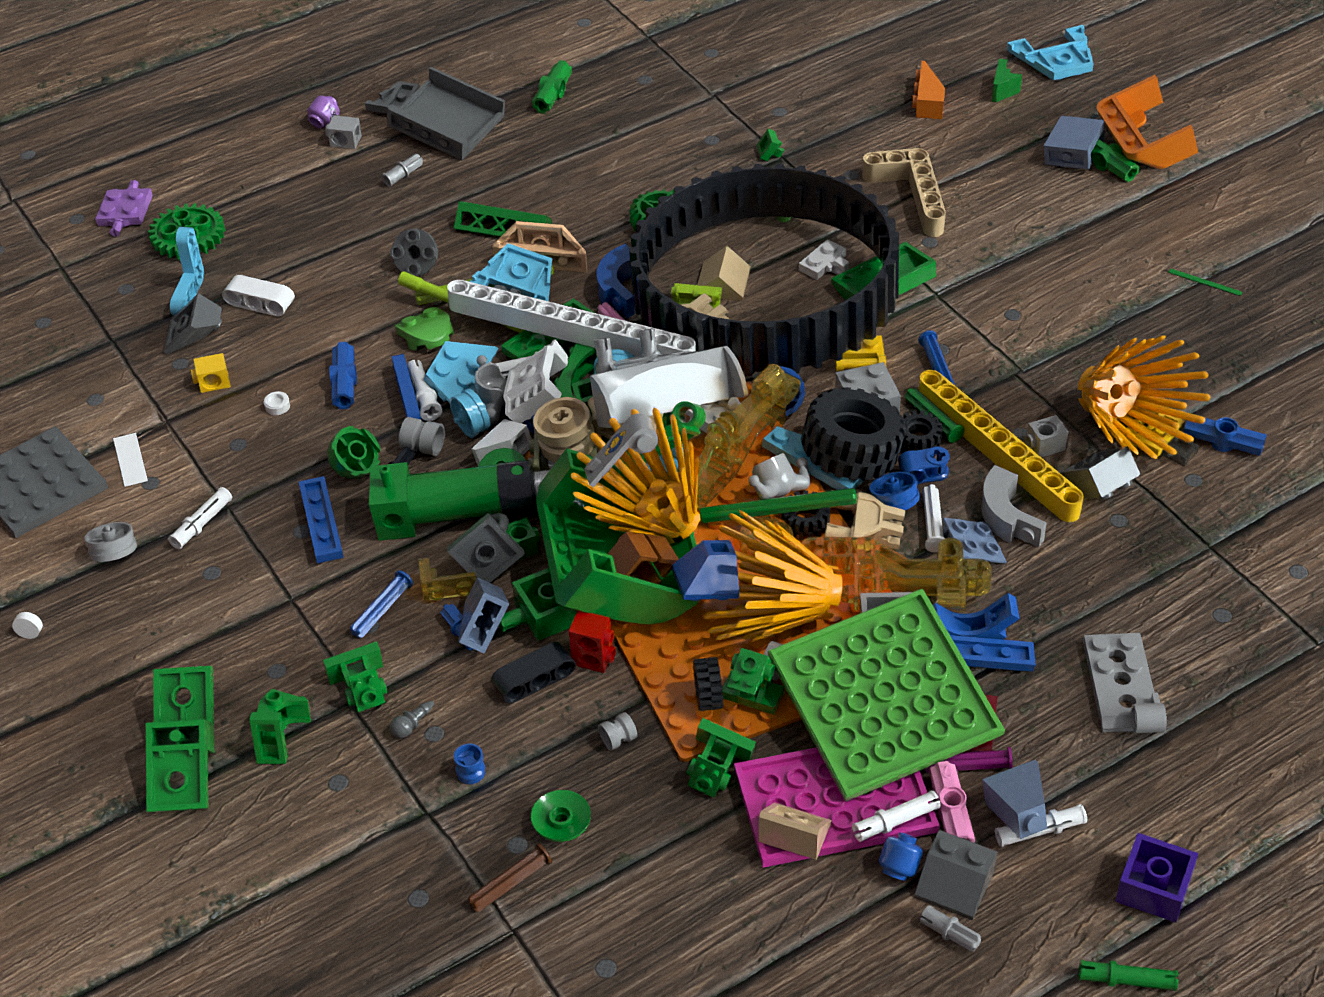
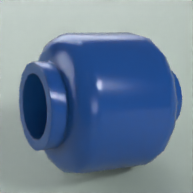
M899 832L898 837L889 836L886 838L879 857V864L884 868V874L904 881L906 877H913L916 874L923 855L922 848L915 844L917 838Z

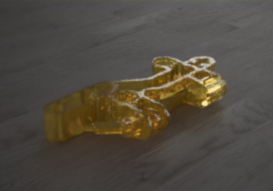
M769 364L753 380L751 394L733 412L723 410L714 422L708 425L707 436L704 439L705 446L699 457L697 510L700 511L702 507H706L737 475L756 437L763 429L771 432L777 426L783 427L786 419V406L797 395L801 381L785 373L778 365Z
M810 537L801 542L824 563L838 567L839 570L833 571L834 574L854 575V584L845 586L842 584L841 601L854 604V611L859 610L860 593H881L885 589H892L895 592H915L923 588L927 596H937V604L952 612H965L966 596L985 595L991 588L992 567L990 563L983 559H963V545L956 538L941 540L938 545V559H909L869 537Z

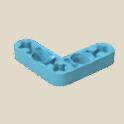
M179 227L176 233V245L183 275L170 301V312L173 316L197 295L204 277V269L195 231L190 227Z

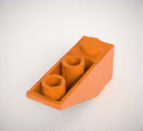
M922 61L921 69H916L912 108L916 109V118L942 119L945 87L928 64Z

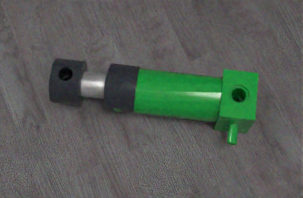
M530 460L410 474L407 462L370 466L369 507L378 540L416 537V524L484 517L488 513L490 515L501 513L506 516L536 513L539 484L550 470L534 472Z

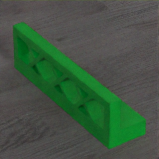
M459 201L454 229L501 237L506 232L503 225L507 222L515 223L520 221L552 224V219L546 215ZM463 214L471 215L476 220L469 226L461 225ZM489 218L495 219L498 224L489 230L485 229L481 222Z

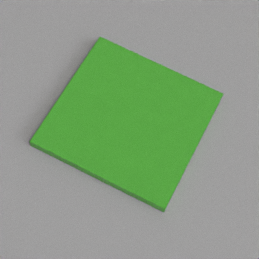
M923 588L768 651V656L772 664L775 665L778 676L845 802L998 738L1005 733L1004 727Z

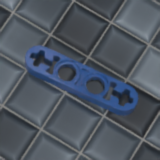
M404 354L391 356L406 418L421 419Z

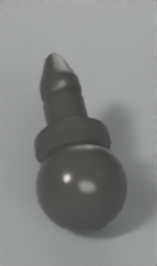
M434 702L422 703L412 712L405 711L401 716L395 717L390 723L392 735L400 739L408 737L412 730L419 726L418 721L430 712Z

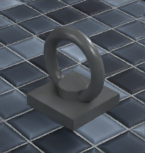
M501 513L486 514L447 547V552L475 580L478 577L489 583L524 555V550L506 532L509 521L507 516Z

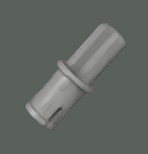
M413 154L403 162H397L394 168L382 174L383 182L391 187L403 177H409V173L422 165L423 159L419 154Z
M931 905L924 909L921 915L923 917L920 918L921 924L940 933L944 940L951 939L970 951H975L978 948L981 936L960 924L958 918H950L934 909Z

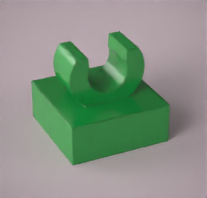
M771 129L765 131L756 145L760 158L765 161H769L772 155L781 157L785 151L783 148H780L782 142L778 140L776 132Z

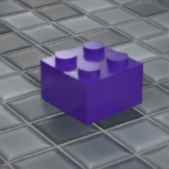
M1137 833L1120 880L1115 902L1176 923L1199 853Z

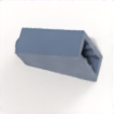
M477 577L465 601L459 643L485 653L509 606L502 588Z
M1036 760L982 779L986 805L1020 839L1048 829L1039 765Z

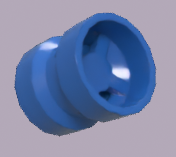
M463 744L454 752L456 775L464 784L478 783L485 776L483 752L478 745Z

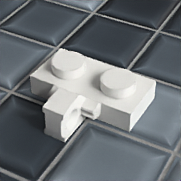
M827 239L799 263V271L816 280L826 272H833L839 275L849 270V261L844 259L846 248Z

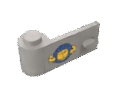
M637 413L630 416L588 463L584 470L590 486L594 488L629 447L639 453H648L655 449L658 444V437L652 421L647 415Z

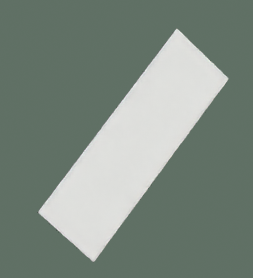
M136 433L113 438L124 486L148 481Z

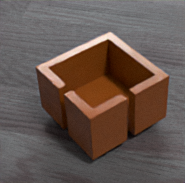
M625 532L620 536L618 542L608 553V555L613 556L616 573L658 585L662 583V580L651 562H653L661 577L666 578L672 571V565L679 560L665 536L649 534L645 536L641 533Z

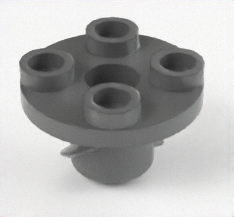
M416 228L407 229L401 232L394 240L390 255L401 272L404 271L420 276L428 273L436 264L438 248L434 238L428 232Z

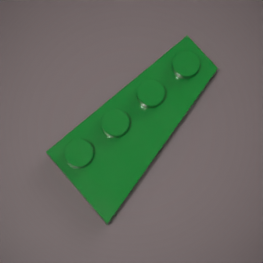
M574 298L563 304L564 306L594 313ZM524 330L502 344L501 349L503 354L514 360L534 355L536 351H540L555 339L560 346L571 342Z

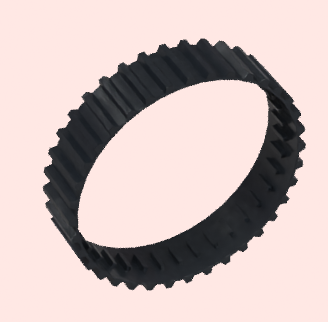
M755 164L753 168L748 169L735 166L732 168V171L725 173L716 170L711 172V177L705 179L695 177L691 179L692 184L686 187H674V193L669 197H659L658 206L646 209V220H638L636 223L637 233L631 235L632 248H629L633 296L636 314L640 315L641 325L691 337L695 340L696 351L728 346L737 358L745 376H752L755 372H764L772 367L780 366L799 373L802 367L811 365L818 369L822 367L823 361L829 359L842 360L844 352L848 350L857 352L861 349V342L864 339L873 340L876 337L877 327H885L888 324V314L894 313L895 299L899 297V232L896 231L895 219L888 218V208L886 205H877V196L874 193L865 194L863 186L859 183L850 185L846 183V177L840 175L833 178L826 175V170L822 169L812 172L807 171L806 167L802 165L793 169L785 168L784 164L765 168L762 164ZM770 216L812 220L840 229L862 241L876 254L883 264L882 269L867 286L840 304L803 317L760 322L736 321L693 311L661 293L650 282L648 277L653 266L663 254L690 235L729 221Z

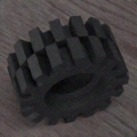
M916 410L911 411V415L908 412L904 413L902 418L905 422L906 432L901 446L902 453L940 447L942 423L939 422L937 416L933 418L932 413L929 412L928 415H925V411L921 410L920 414H916ZM913 432H921V433H924V434H926V435L917 436V435H913V434H911V433H913Z
M803 490V494H808V490ZM799 491L795 492L794 496L800 495ZM830 507L782 513V527L788 533L790 532L794 538L796 535H799V540H804V536H808V540H813V535L817 538L821 537V532L825 534L826 525L830 523ZM800 513H811L815 516L803 518L797 515Z
M717 657L693 659L694 684L699 711L723 709L722 680Z

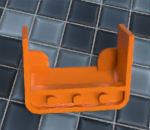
M1153 75L1102 99L1097 104V111L1099 117L1105 121V126L1128 159L1156 169H1164L1197 154L1198 148L1191 124L1150 144L1145 141L1137 129L1146 122L1144 111L1163 103L1157 76Z

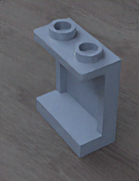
M1061 116L1044 144L1045 165L1089 169L1091 166V152L1098 139L1101 141L1105 139V121Z

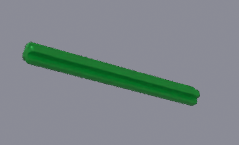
M850 488L702 507L700 509V518L703 523L732 520L729 516L730 513L744 518L740 515L739 510L751 517L853 505L857 503V493L855 489Z

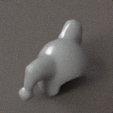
M480 355L476 361L479 368L475 373V393L486 405L490 425L498 423L501 407L506 405L503 394L507 378L500 372L498 365L492 362L487 363V358Z
M779 454L754 466L748 483L754 486L761 500L785 497L791 490H806L810 485V477L807 470L808 461L804 457L797 460L799 474H796L785 454Z

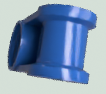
M943 447L907 451L902 453L897 460L900 471L914 475L917 485L942 481L949 475L947 463L950 455L948 450Z

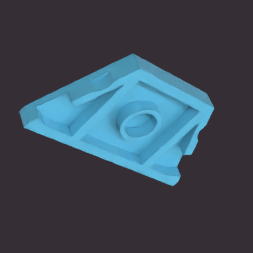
M445 341L428 369L424 381L432 389L436 390L437 395L443 402L446 400L449 402L450 397L461 394L466 389H471L475 392V373L479 368L476 362L477 357L483 355L487 358V363L492 362L498 348L495 346Z

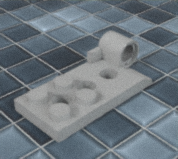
M1141 634L1084 635L1083 646L1102 732H1165L1167 725L1166 710L1164 704L1160 703L1158 693L1154 692ZM1110 657H1120L1123 662H1114ZM1124 679L1128 682V684L1120 685L1116 683L1114 680ZM1128 701L1132 703L1131 708H1126L1120 702Z

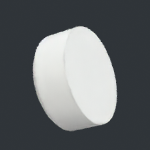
M283 392L268 394L264 399L266 412L271 415H281L287 412L290 408L288 395Z
M21 612L16 616L12 627L19 636L33 639L39 635L43 624L36 615L29 612Z

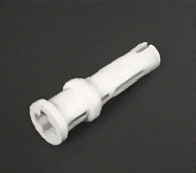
M411 360L408 362L407 367L416 391L415 396L420 407V416L426 421L436 420L442 414V407L437 402V394L424 381L426 374L421 361L417 360L416 365L415 360Z

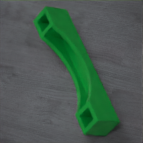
M576 343L575 347H571L568 364L562 369L560 378L557 377L554 383L556 388L562 393L560 398H574L572 383L580 381L587 373L594 369L593 364L597 358L596 348Z

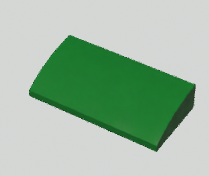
M907 242L899 245V295L936 277V260ZM875 256L831 278V283L839 294L847 300L867 286L882 269L883 264Z

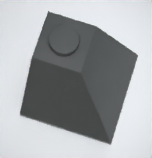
M198 293L171 318L163 352L166 354L172 353L205 338L212 330L216 331L222 322L220 318L222 308Z

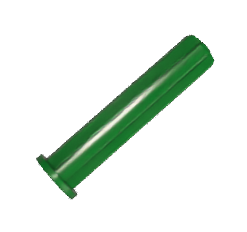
M909 388L907 390L905 399L919 412L920 410L925 411V415H928L930 412L933 414V418L937 416L939 422L942 423V432L947 436V440L950 443L958 441L963 436L965 428L962 425H957L916 388Z

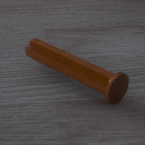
M537 843L532 852L470 895L468 901L473 910L476 912L481 911L545 864L550 865L552 860L546 849Z

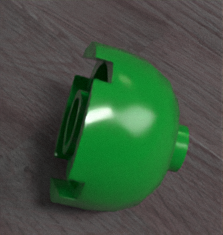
M354 426L345 427L329 442L327 449L328 462L338 475L347 479L364 477L370 474V466L379 465L378 453L381 451L380 445L375 436L364 428L360 430L353 428Z

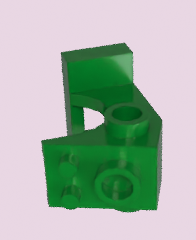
M377 641L323 660L329 684L333 685L344 681L347 688L344 690V694L349 707L354 705L357 711L361 712L385 703L383 695L388 693L383 678H378L376 670L383 667L381 651ZM359 660L362 661V662L353 664V665L348 666V667L346 666L347 664H350V663H353V662H356V661H359Z
M741 648L739 654L735 653L731 662V671L722 687L723 699L774 715L784 695V686L771 682L775 665L771 664L770 657Z
M271 689L260 700L257 712H251L249 721L257 764H286L288 754L284 730L287 728V725L290 723H311L308 699L304 696L298 697Z
M702 718L697 728L695 739L707 745L702 755L699 754L697 759H692L686 774L691 776L688 783L689 787L715 798L719 789L725 791L730 781L731 775L728 774L734 758L744 762L750 761L756 742ZM708 758H712L720 763H723V765L716 764L708 760Z

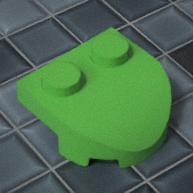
M438 307L427 308L422 314L402 319L401 323L395 325L397 334L407 340L409 349L415 351L421 345H426L427 349L441 346L445 341L450 340L449 334L454 335L449 315Z

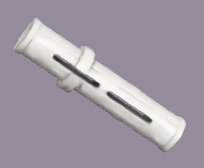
M220 487L191 517H186L182 521V525L169 536V543L174 548L180 550L193 536H198L202 532V527L232 500L231 493L226 488Z
M931 790L924 795L886 811L883 809L876 811L874 816L853 823L852 830L855 832L865 829L855 834L859 842L881 832L883 834L892 831V827L939 809L941 806L940 800L928 803L938 798L937 794Z
M1081 804L1060 811L1055 809L1049 810L1048 814H1046L1048 828L1046 830L1020 839L1008 826L995 828V836L999 846L1004 847L1051 832L1059 834L1065 828L1087 823L1086 811Z

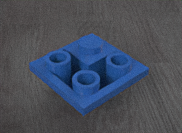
M703 540L672 565L673 574L684 600L717 599L723 601L739 599L737 556L730 540Z

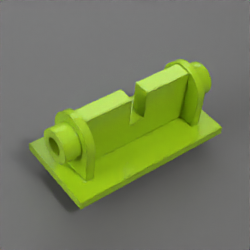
M674 283V287H672V300L680 305L690 304L704 293L711 297L709 305L713 309L720 305L722 287Z

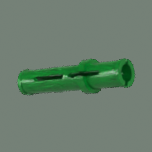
M1080 959L1078 972L1080 974H1078V979L1080 981L1105 982L1111 987H1115L1116 984L1172 991H1177L1179 979H1176L1179 976L1178 970L1119 965L1117 961L1109 960L1108 963Z

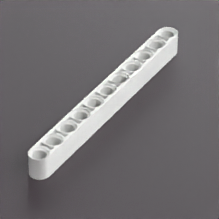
M454 280L447 285L449 308L454 312L594 348V340L610 338L611 350L620 349L628 351L635 357L640 356L642 353L638 331L652 328L464 280ZM654 328L657 351H660V353L670 354L696 351V343L693 338Z

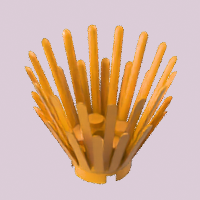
M1166 336L1145 339L1130 349L1128 348L1137 341V338L1131 339L1120 349L1118 345L1099 364L1086 369L1080 377L1077 390H1082V398H1078L1080 404L1086 411L1091 413L1099 429H1102L1112 444L1113 438L1109 432L1122 447L1128 446L1129 450L1131 449L1132 452L1138 455V450L1127 439L1129 438L1138 448L1153 459H1157V455L1122 423L1169 454L1175 455L1177 451L1166 444L1162 436L1135 419L1190 443L1194 438L1177 430L1179 427L1177 422L1150 411L1203 424L1205 422L1204 417L1176 410L1186 409L1187 404L1185 402L1164 398L1206 402L1211 398L1209 394L1159 390L1163 388H1187L1188 382L1183 380L1208 378L1206 371L1144 376L1181 368L1183 366L1182 362L1199 358V354L1196 352L1133 367L1166 354L1184 344L1183 340H1177L1130 359L1163 341Z
M653 408L652 413L657 427L655 431L658 437V445L667 473L656 449L648 453H642L650 467L649 469L640 454L629 447L627 449L629 454L625 451L621 459L619 458L614 464L629 481L612 467L602 478L630 500L599 482L593 488L589 485L586 478L577 473H571L573 480L631 513L617 509L580 492H573L576 498L599 508L584 507L587 511L599 514L595 516L599 521L614 524L608 528L644 535L665 536L669 544L675 543L672 538L681 536L685 539L689 537L700 521V514L697 511L699 456L695 459L694 467L693 443L691 441L687 442V433L684 427L682 429V449L675 415L672 414L670 421L679 467V479L660 412L657 408ZM636 409L631 410V415L639 413ZM615 418L609 419V424L616 433L621 426ZM596 433L590 435V439L601 450L606 443ZM582 452L577 453V458L587 466L591 459Z
M739 510L740 515L752 524L730 513L729 516L733 521L752 531L757 539L771 546H766L725 525H720L719 529L721 532L746 543V547L755 552L754 557L735 550L737 559L742 561L739 563V568L768 577L738 572L739 581L750 582L754 585L739 584V599L728 600L752 601H748L745 605H738L734 610L706 612L703 618L717 619L774 613L781 614L741 620L734 624L713 627L708 630V633L714 634L739 629L738 631L719 635L716 640L749 633L743 639L754 638L753 642L816 619L826 621L831 619L834 613H828L830 605L839 606L842 594V576L833 573V571L839 570L838 567L824 563L775 521L772 524L770 521L765 520V524L770 528L768 529L741 510Z

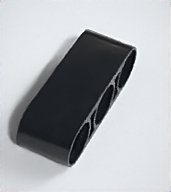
M552 642L500 667L493 673L491 682L506 703H515L566 678L574 671L576 663L560 642Z

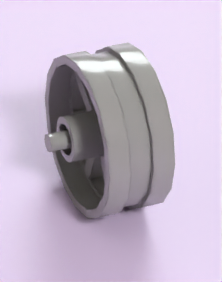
M113 522L98 526L89 531L84 538L90 559L106 562L123 558L132 553L137 548L132 525L125 522Z

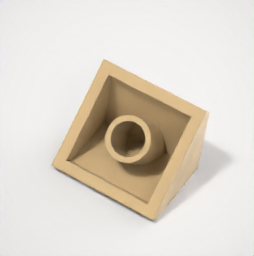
M726 246L704 261L698 285L722 287L721 299L743 301L750 273V265Z
M773 803L760 811L759 842L817 860L832 820Z

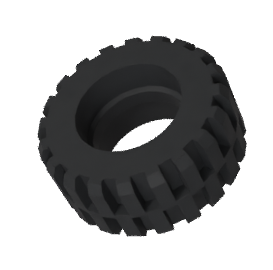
M843 387L842 390L834 388L830 389L828 393L826 391L821 393L810 403L802 431L801 444L807 457H810L811 462L815 466H821L822 471L826 473L831 472L838 478L846 477L852 481L857 479L867 481L871 480L872 477L875 479L881 477L893 469L906 432L905 422L895 406H891L890 401L887 399L879 398L876 393L864 392V389L859 388L853 390L851 387Z

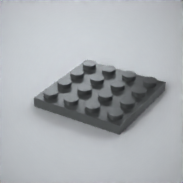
M56 426L0 455V520L15 538L108 489L106 480Z

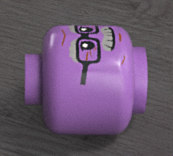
M317 96L307 109L309 122L317 128H326L333 116L340 114L337 101L331 96Z

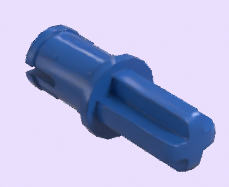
M446 604L441 610V615L451 627V633L459 637L463 615L454 604ZM465 645L467 650H473V648Z

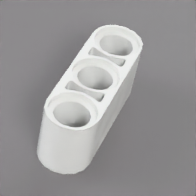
M243 275L234 276L222 292L223 299L229 305L278 317L284 314L295 298L294 292L285 285Z

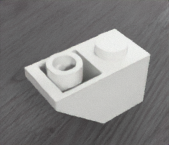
M504 419L471 450L479 466L482 458L495 449H514L524 455L530 449L529 441L531 436L527 425Z

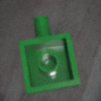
M549 568L512 582L514 603L517 608L503 615L499 623L502 632L525 623L529 626L536 639L540 641L571 627L578 610L556 603Z

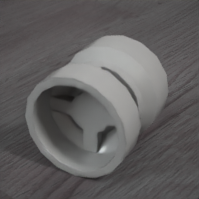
M626 712L617 715L612 722L605 721L598 725L600 737L610 751L620 747L621 742H630L638 737L634 722Z

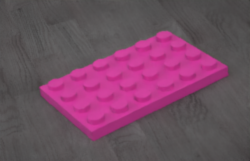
M817 748L734 763V772L763 868L809 858L759 842L760 811L773 803L832 820L818 856L883 844L889 836L898 837L899 832L918 837L938 833L940 825L934 810L892 827V831L883 834L881 832L862 842L856 839L855 834L865 829L855 832L852 830L853 823L874 816L878 810L883 809L886 811L926 794L927 790L920 771L845 802Z

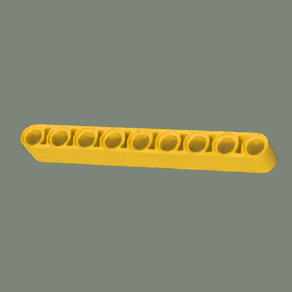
M926 370L920 374L918 391L957 425L960 424L965 428L963 437L998 467L1017 474V483L1059 519L1065 522H1074L1080 518L1084 497L1080 489L941 373L935 370Z

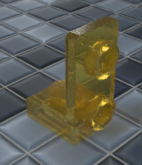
M429 558L418 559L424 601L469 595L476 581L475 572L437 577L436 568H431Z

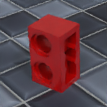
M578 610L568 631L571 657L577 667L604 673L608 663L612 664L616 655V647H613L615 632L611 629L610 617Z

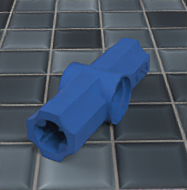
M338 342L332 348V365L329 366L332 387L331 399L333 406H337L339 409H349L354 404V386L357 385L354 346L349 345L347 342Z
M1227 417L1220 418L1217 421L1205 418L1203 424L1186 421L1184 433L1194 438L1211 442L1212 447L1220 452L1237 449L1261 456L1267 437L1266 434L1241 428L1234 419Z

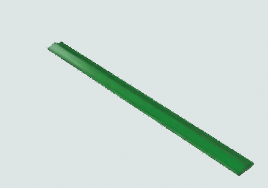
M1171 268L1168 272L1238 296L1242 295V291Z

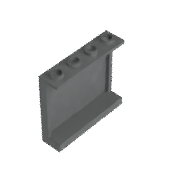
M430 67L429 79L400 107L392 104L387 109V126L459 160H463L504 118L505 100Z

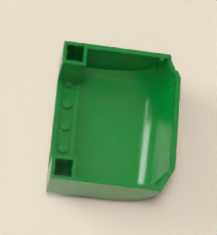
M566 448L539 484L536 499L556 603L583 612L610 617V619L648 625L671 620L698 604L699 601L683 599L673 571L666 578L661 577L653 562L651 563L662 580L660 585L616 573L613 556L608 555V553L625 532L610 529L608 527L614 524L596 519L595 516L599 514L587 511L584 507L599 508L576 498L573 492H580L627 513L631 512L573 480L571 473H577L587 479L584 470L586 465L577 458V451ZM585 454L591 460L594 458L593 456ZM615 465L612 466V468H614L620 475H622L627 481H629ZM603 478L599 481V483L630 500ZM693 532L685 539L681 536L672 538L675 543L670 544L678 559L697 545Z

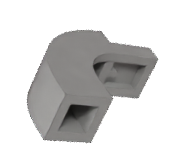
M994 465L986 476L983 487L981 510L985 522L993 533L1008 543L1014 537H1017L1024 542L1040 547L1044 541L1047 522L1028 515L1011 504L1010 500L1016 494L1018 475Z

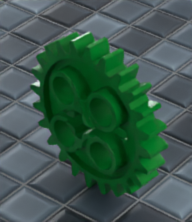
M185 203L183 208L176 205L173 211L166 209L167 214L159 213L160 219L154 218V224L149 225L150 230L148 231L151 246H154V250L160 251L161 256L167 254L168 258L176 255L177 260L180 259L176 245V233L179 227L194 229L199 252L208 254V248L214 250L215 244H221L220 238L225 237L223 217L219 215V211L214 212L213 207L206 209L205 204L197 207L196 203L192 207H188V204Z

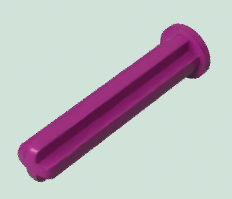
M1007 747V750L964 752L943 760L948 761L950 764H955L956 771L1013 768L1011 747ZM936 764L924 768V771L929 772L930 767H933Z

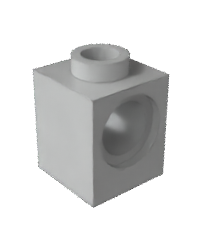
M333 116L330 124L326 126L325 132L326 137H329L330 147L356 149L362 136L359 118Z
M1057 415L1029 423L1025 442L1036 454L1044 457L1065 451L1069 432Z

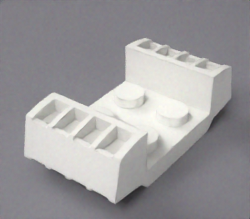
M556 339L509 370L503 398L506 402L505 415L512 421L523 423L535 415L537 410L546 402L561 397L562 393L549 380L552 375L565 368L568 364V356Z

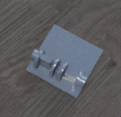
M943 518L946 525L943 529V537L946 539L958 567L970 570L974 560L1006 564L1007 561L987 523Z

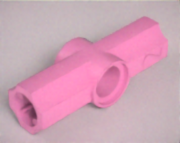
M948 761L938 762L935 766L930 767L929 774L934 792L938 796L936 801L940 800L941 806L937 810V816L943 824L944 832L975 843L966 807V794L961 789L955 764H950Z

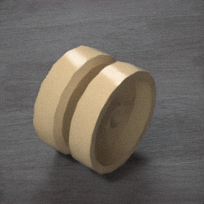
M571 397L553 399L542 405L533 417V426L538 437L540 450L544 457L551 462L556 463L566 448L587 455L592 452L595 443L590 439V435L595 433L592 425L590 410L581 400Z

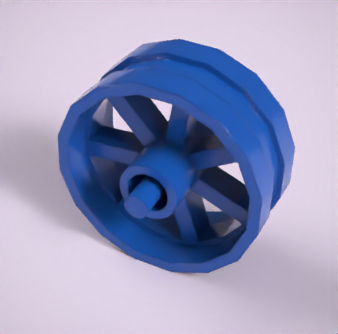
M908 472L885 474L876 478L869 487L870 494L884 505L903 510L913 507L920 498L917 480L914 475Z

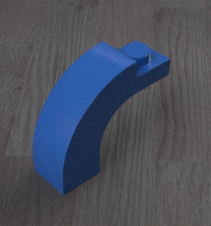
M625 243L611 250L600 261L597 267V289L601 304L607 302L626 318L635 315L634 296L622 285L624 281L632 278L629 256L630 247Z
M1010 593L1005 594L987 608L975 613H955L937 603L933 604L949 635L1004 640L1007 638L1005 629L1019 620L1016 597Z

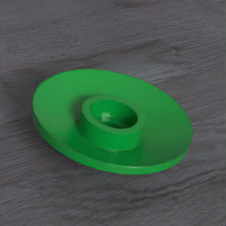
M556 790L543 795L536 801L531 811V822L535 831L541 837L555 842H564L577 838L588 828L591 820V810L588 802L578 793L569 790Z

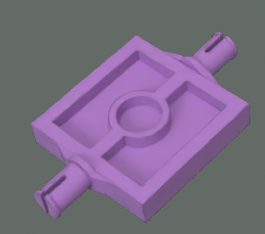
M131 180L127 189L107 190L95 219L97 225L112 226L110 234L118 237L123 227L142 224L153 196L151 189L138 188L139 183L136 180Z

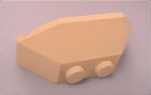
M516 221L493 244V256L509 243L552 258L553 270L587 273L586 251L564 225Z

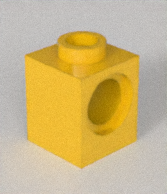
M223 353L194 359L195 369L191 370L194 384L199 383L201 393L231 387Z

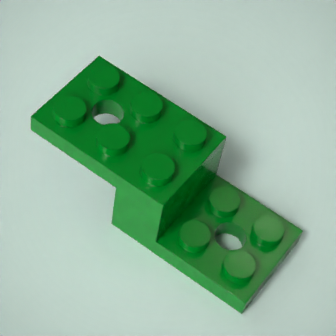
M195 666L153 669L154 722L146 723L147 812L209 809L208 754L215 753L213 667ZM182 689H188L191 693V699L188 703L180 705L176 700L177 693ZM181 772L185 777V782L181 788L173 789L170 785V778L174 773Z

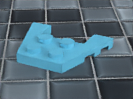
M1083 25L1065 29L1064 36L1069 41L1068 43L1034 50L1025 38L1007 42V50L1052 80L1093 71V60L1090 48L1087 46V36L1084 34L1085 28Z
M508 243L488 261V265L483 270L477 271L472 276L470 282L484 286L498 284L505 286L509 290L512 288L519 289L524 296L549 302L552 258Z

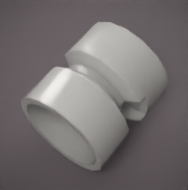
M407 417L400 429L399 446L401 449L409 447L410 450L415 452L420 450L422 454L437 456L444 444L445 427L440 423L431 421L424 423L421 419Z

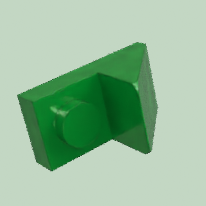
M999 59L993 83L992 102L1001 101L1021 91L1022 75L1010 73L1011 69L1007 68V59Z

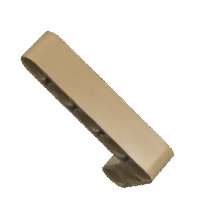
M921 148L866 153L863 156L862 178L871 183L909 180L923 232L930 237L942 235L945 224V208L928 152Z

